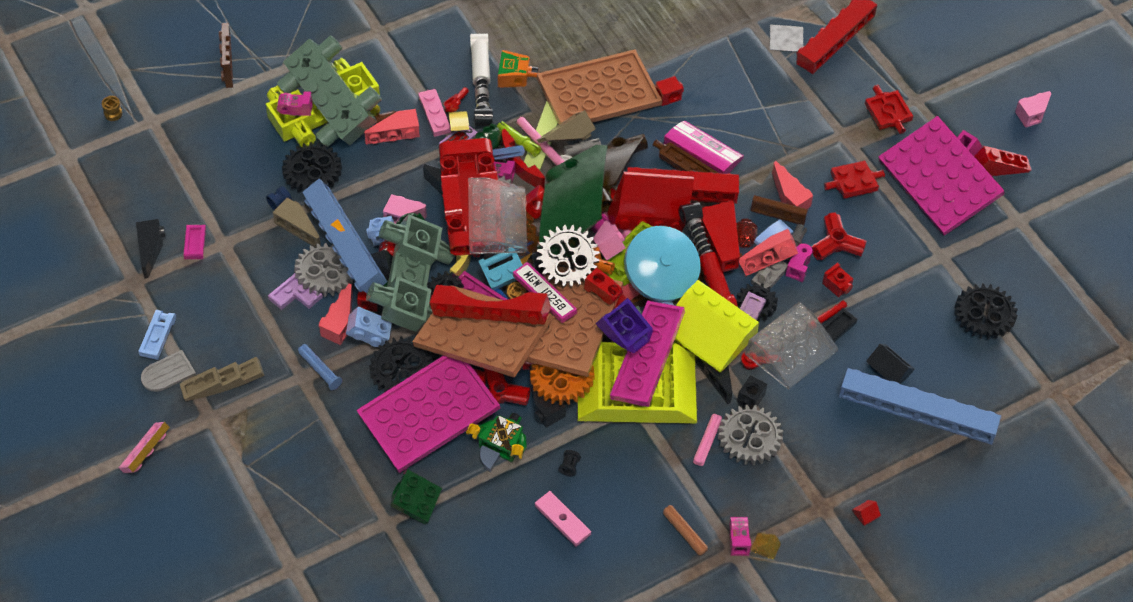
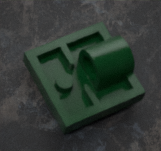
M407 469L393 490L391 496L393 499L390 506L423 524H427L442 488Z

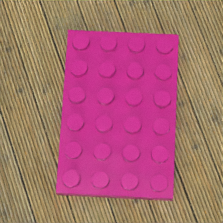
M938 116L878 157L879 161L944 236L1005 194L1002 187Z
M442 356L359 408L357 413L400 473L465 432L469 424H477L501 408L469 363Z

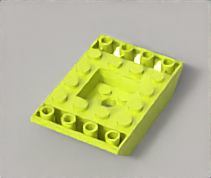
M601 342L592 365L594 366L595 377L593 387H590L589 393L584 392V398L578 396V421L697 423L695 354L673 343L650 405L646 407L611 400L610 393L627 350L615 342Z

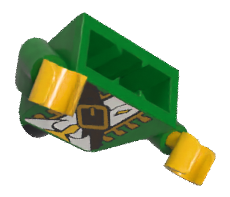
M511 413L508 419L497 416L494 420H489L481 425L469 424L466 434H473V439L479 436V448L483 445L500 453V457L509 462H513L516 455L519 456V459H522L523 453L527 450L526 435L523 433V426L519 424L522 418L517 413Z

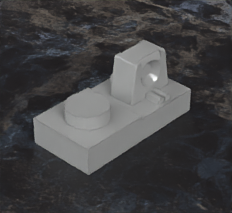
M780 261L761 269L751 280V284L753 285L756 282L757 286H760L763 283L764 288L769 286L772 288L786 273L788 264Z

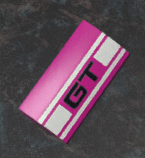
M686 121L677 124L664 136V145L669 142L675 144L721 174L730 173L744 158L742 154Z

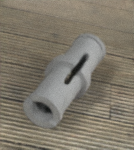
M600 139L581 140L579 143L563 146L564 154L569 156L580 154L595 145H601Z

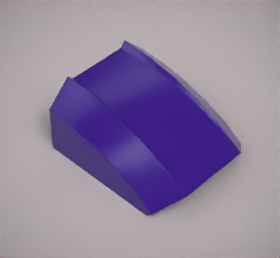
M628 298L595 323L612 341L632 353L637 352L646 345L653 333V328Z

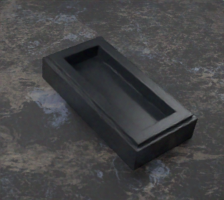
M842 308L818 329L817 334L832 345L853 327L858 319Z

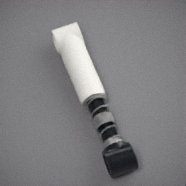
M488 33L470 34L472 79L476 87L475 127L490 126V124H493V111L488 103L490 99L488 85L490 84Z

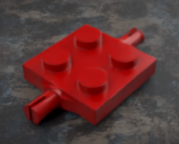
M875 85L872 89L876 95L865 100L867 109L880 130L894 126L899 134H903L906 129L902 123L912 121L913 115L898 90L883 92L879 85Z
M866 161L831 168V175L834 181L824 183L825 190L836 188L841 192L843 198L878 191L879 188L875 179L884 178L885 173L884 170L871 171Z

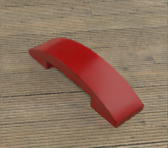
M503 129L502 148L515 146V140L506 129ZM520 157L506 159V161H515V173L522 180L534 187L540 185L545 188V176L536 165L528 167Z

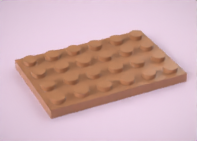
M636 50L537 73L536 77L558 124H561L575 113L584 110L593 123L662 105V99Z
M557 267L559 272L565 273L568 271V268ZM547 274L544 278L548 281L549 275ZM555 279L549 281L554 288L577 308V314L561 323L549 311V314L552 315V321L526 361L588 377L605 335L595 323L615 309L618 299L611 305L605 303L594 292L591 291L589 293L584 289L585 282L582 279L580 280V286L573 282L572 288H570L569 283H566L565 287L562 288V282L555 286ZM614 280V282H616L621 288H623V282Z
M456 287L466 296L477 300L502 301L501 299ZM432 313L412 342L414 347L515 377L552 321V315L548 314L546 323L543 325L447 316L440 317Z

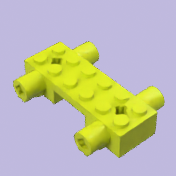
M343 58L334 61L333 64L338 69L336 72L353 93L359 96L371 86L380 96L378 83L362 62L350 67ZM278 85L270 88L267 93V98L270 101L266 103L267 117L282 140L285 142L295 138L302 148L303 143L306 146H309L310 142L314 143L316 136L312 129L328 123L314 102L311 116L281 114L277 111L279 95L284 92ZM299 90L290 93L292 95H301ZM377 104L370 113L375 116L376 113L380 112V107Z

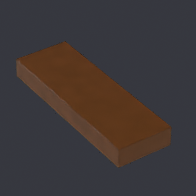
M754 195L751 205L752 212L805 225L808 209Z

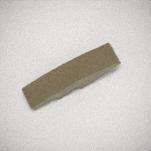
M254 357L240 365L234 362L219 370L213 367L180 383L184 400L189 401L228 391L265 375L260 360Z

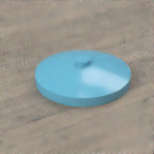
M654 226L641 231L630 242L625 253L624 266L628 280L637 292L650 300L658 302L678 300L682 298L684 293L699 278L700 258L697 249L685 234L674 228Z

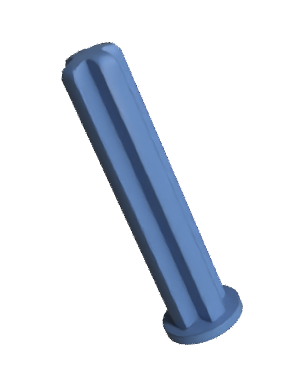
M522 145L493 150L494 160L520 157L525 153Z
M306 344L298 348L299 354L326 381L330 390H335L341 385L342 378L337 377Z

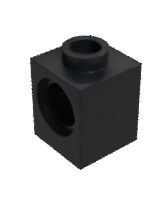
M750 375L738 393L737 403L744 408L748 405L750 409H753L754 405L758 406L766 395L767 383Z

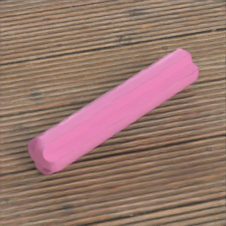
M713 414L694 457L693 463L695 465H704L721 423L722 417L720 415Z

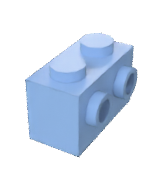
M357 307L349 314L346 335L369 343L373 347L383 346L385 341H388L390 338L392 323L381 319V316Z

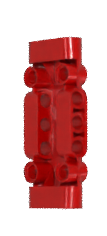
M479 138L440 143L438 148L441 166V185L451 254L461 256L494 253L504 250L502 207L491 140Z

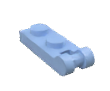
M160 310L155 311L138 351L139 356L159 359L171 327L176 321V314H165Z

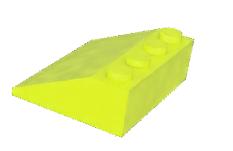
M699 280L684 293L676 305L684 307L685 314L675 341L720 373L758 335L759 322Z

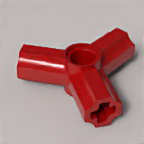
M836 212L824 216L823 220L827 237L811 246L813 256L817 260H823L830 254L842 250L862 256L867 241L848 235L843 229L840 215L836 214Z
M483 368L489 385L488 390L498 403L528 404L530 388L508 384L502 373Z

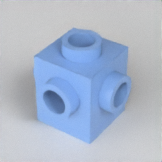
M392 216L370 220L367 236L372 240L374 246L380 245L384 241V239L379 238V231L385 220L394 222Z

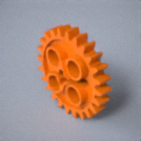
M539 364L531 365L530 378L533 390L538 391L539 397L544 395V401L551 398L552 404L556 400H559L560 405H562L564 400H566L568 405L570 404V399L578 402L577 396L584 398V392L589 393L590 387H593V380L595 379L594 366H592L589 376L586 377Z

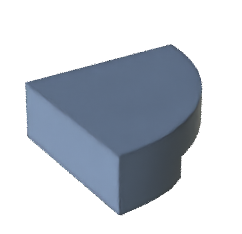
M482 445L480 459L484 468L491 472L500 458V453Z

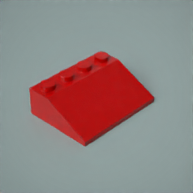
M624 172L607 212L610 224H615L618 229L633 230L643 221L653 227L667 226L682 232L685 224L681 222L679 206L691 202L694 177Z

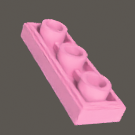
M551 491L535 502V507L575 547L591 535V531Z

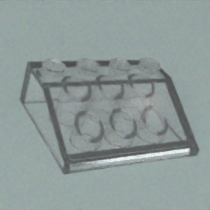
M488 177L468 178L470 254L527 253L525 187Z
M798 302L750 338L745 355L789 390L838 351V347L815 314Z

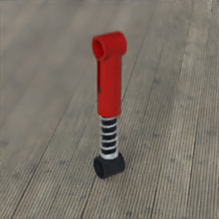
M693 202L679 206L681 222L688 225L689 230L692 231L693 242L696 243L697 252L701 255L699 257L700 266L708 287L738 307L734 295L729 290L718 257L715 252H712L713 250H710L709 246L711 244L707 242L706 232L703 231L704 227L701 225L703 211L700 203Z

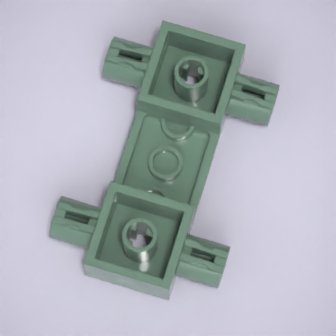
M332 35L320 45L309 38L283 61L289 72L277 82L284 93H291L300 86L305 92H311L312 101L328 121L316 133L317 138L323 145L326 144L327 147L338 138H341L349 145L365 133V130L377 122L370 111L382 100L371 86L359 96L349 89L336 72L338 69L331 62V59L343 49Z
M410 214L400 224H395L388 220L383 222L379 231V238L395 244L388 285L385 287L373 282L366 296V300L383 306L381 319L417 332L433 313L429 303L431 289L427 288L430 266L435 260L449 265L455 256L451 254L450 246L440 240L442 227Z

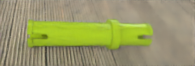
M504 121L498 123L497 127L501 134L502 130L506 129L518 146L522 145L525 151L529 152L533 157H536V154H540L541 147L533 143L528 136H523Z

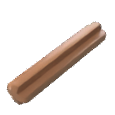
M671 505L663 510V514L698 555L706 553L708 546Z

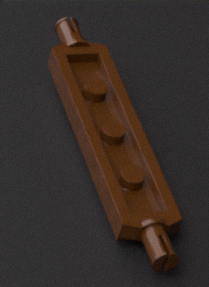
M657 139L653 142V146L660 150L659 158L679 171L718 173L671 142L665 145Z

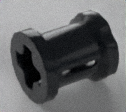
M565 450L563 463L559 466L558 470L565 476H575L577 472L575 468L581 456L574 450Z

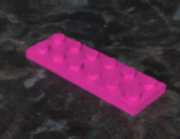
M647 301L642 316L653 328L650 341L637 352L632 353L627 350L610 393L611 400L649 407L685 314L684 307Z

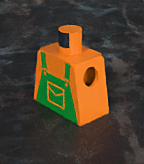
M502 50L498 71V87L527 86L528 77H537L539 67L529 66V56Z

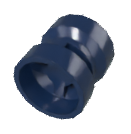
M283 186L279 187L275 193H270L266 196V200L273 210L286 198L292 200L290 193Z

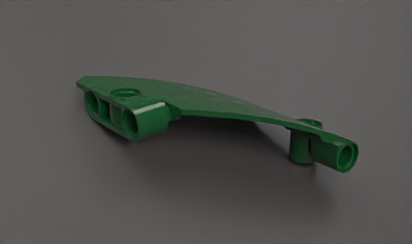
M595 145L551 168L546 173L545 178L548 184L545 185L539 242L545 243L543 236L550 237L549 230L556 233V227L562 231L564 225H566L567 230H570L571 226L574 225V231L581 227V233L584 234L602 219L607 145ZM571 240L568 242L571 248L577 247L576 241ZM561 241V244L565 250L564 257H571L572 255H568L564 241ZM557 247L550 249V252L554 255H558L561 252Z

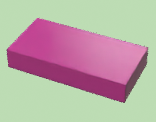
M186 225L184 259H203L206 225Z

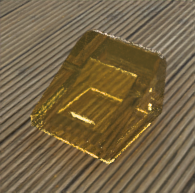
M758 533L750 550L769 559H774L781 543L774 534Z

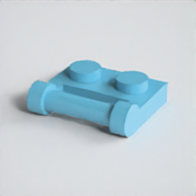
M513 245L484 260L483 258L479 260L487 281L494 291L516 281L513 277V271L523 266ZM510 256H512L513 260L508 261L496 268H493L491 270L488 269V266H491Z

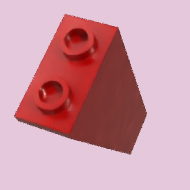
M733 200L702 207L703 219L701 220V225L704 227L703 231L706 232L705 236L708 238V244H711L709 246L710 250L716 253L723 272L737 269L739 267L740 253Z

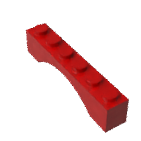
M436 285L429 302L435 316L543 325L546 323L551 308L546 293L528 292L508 300L483 301L466 296L455 286Z

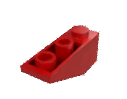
M983 146L974 155L991 176L1029 173L1031 171L1027 156L987 146Z

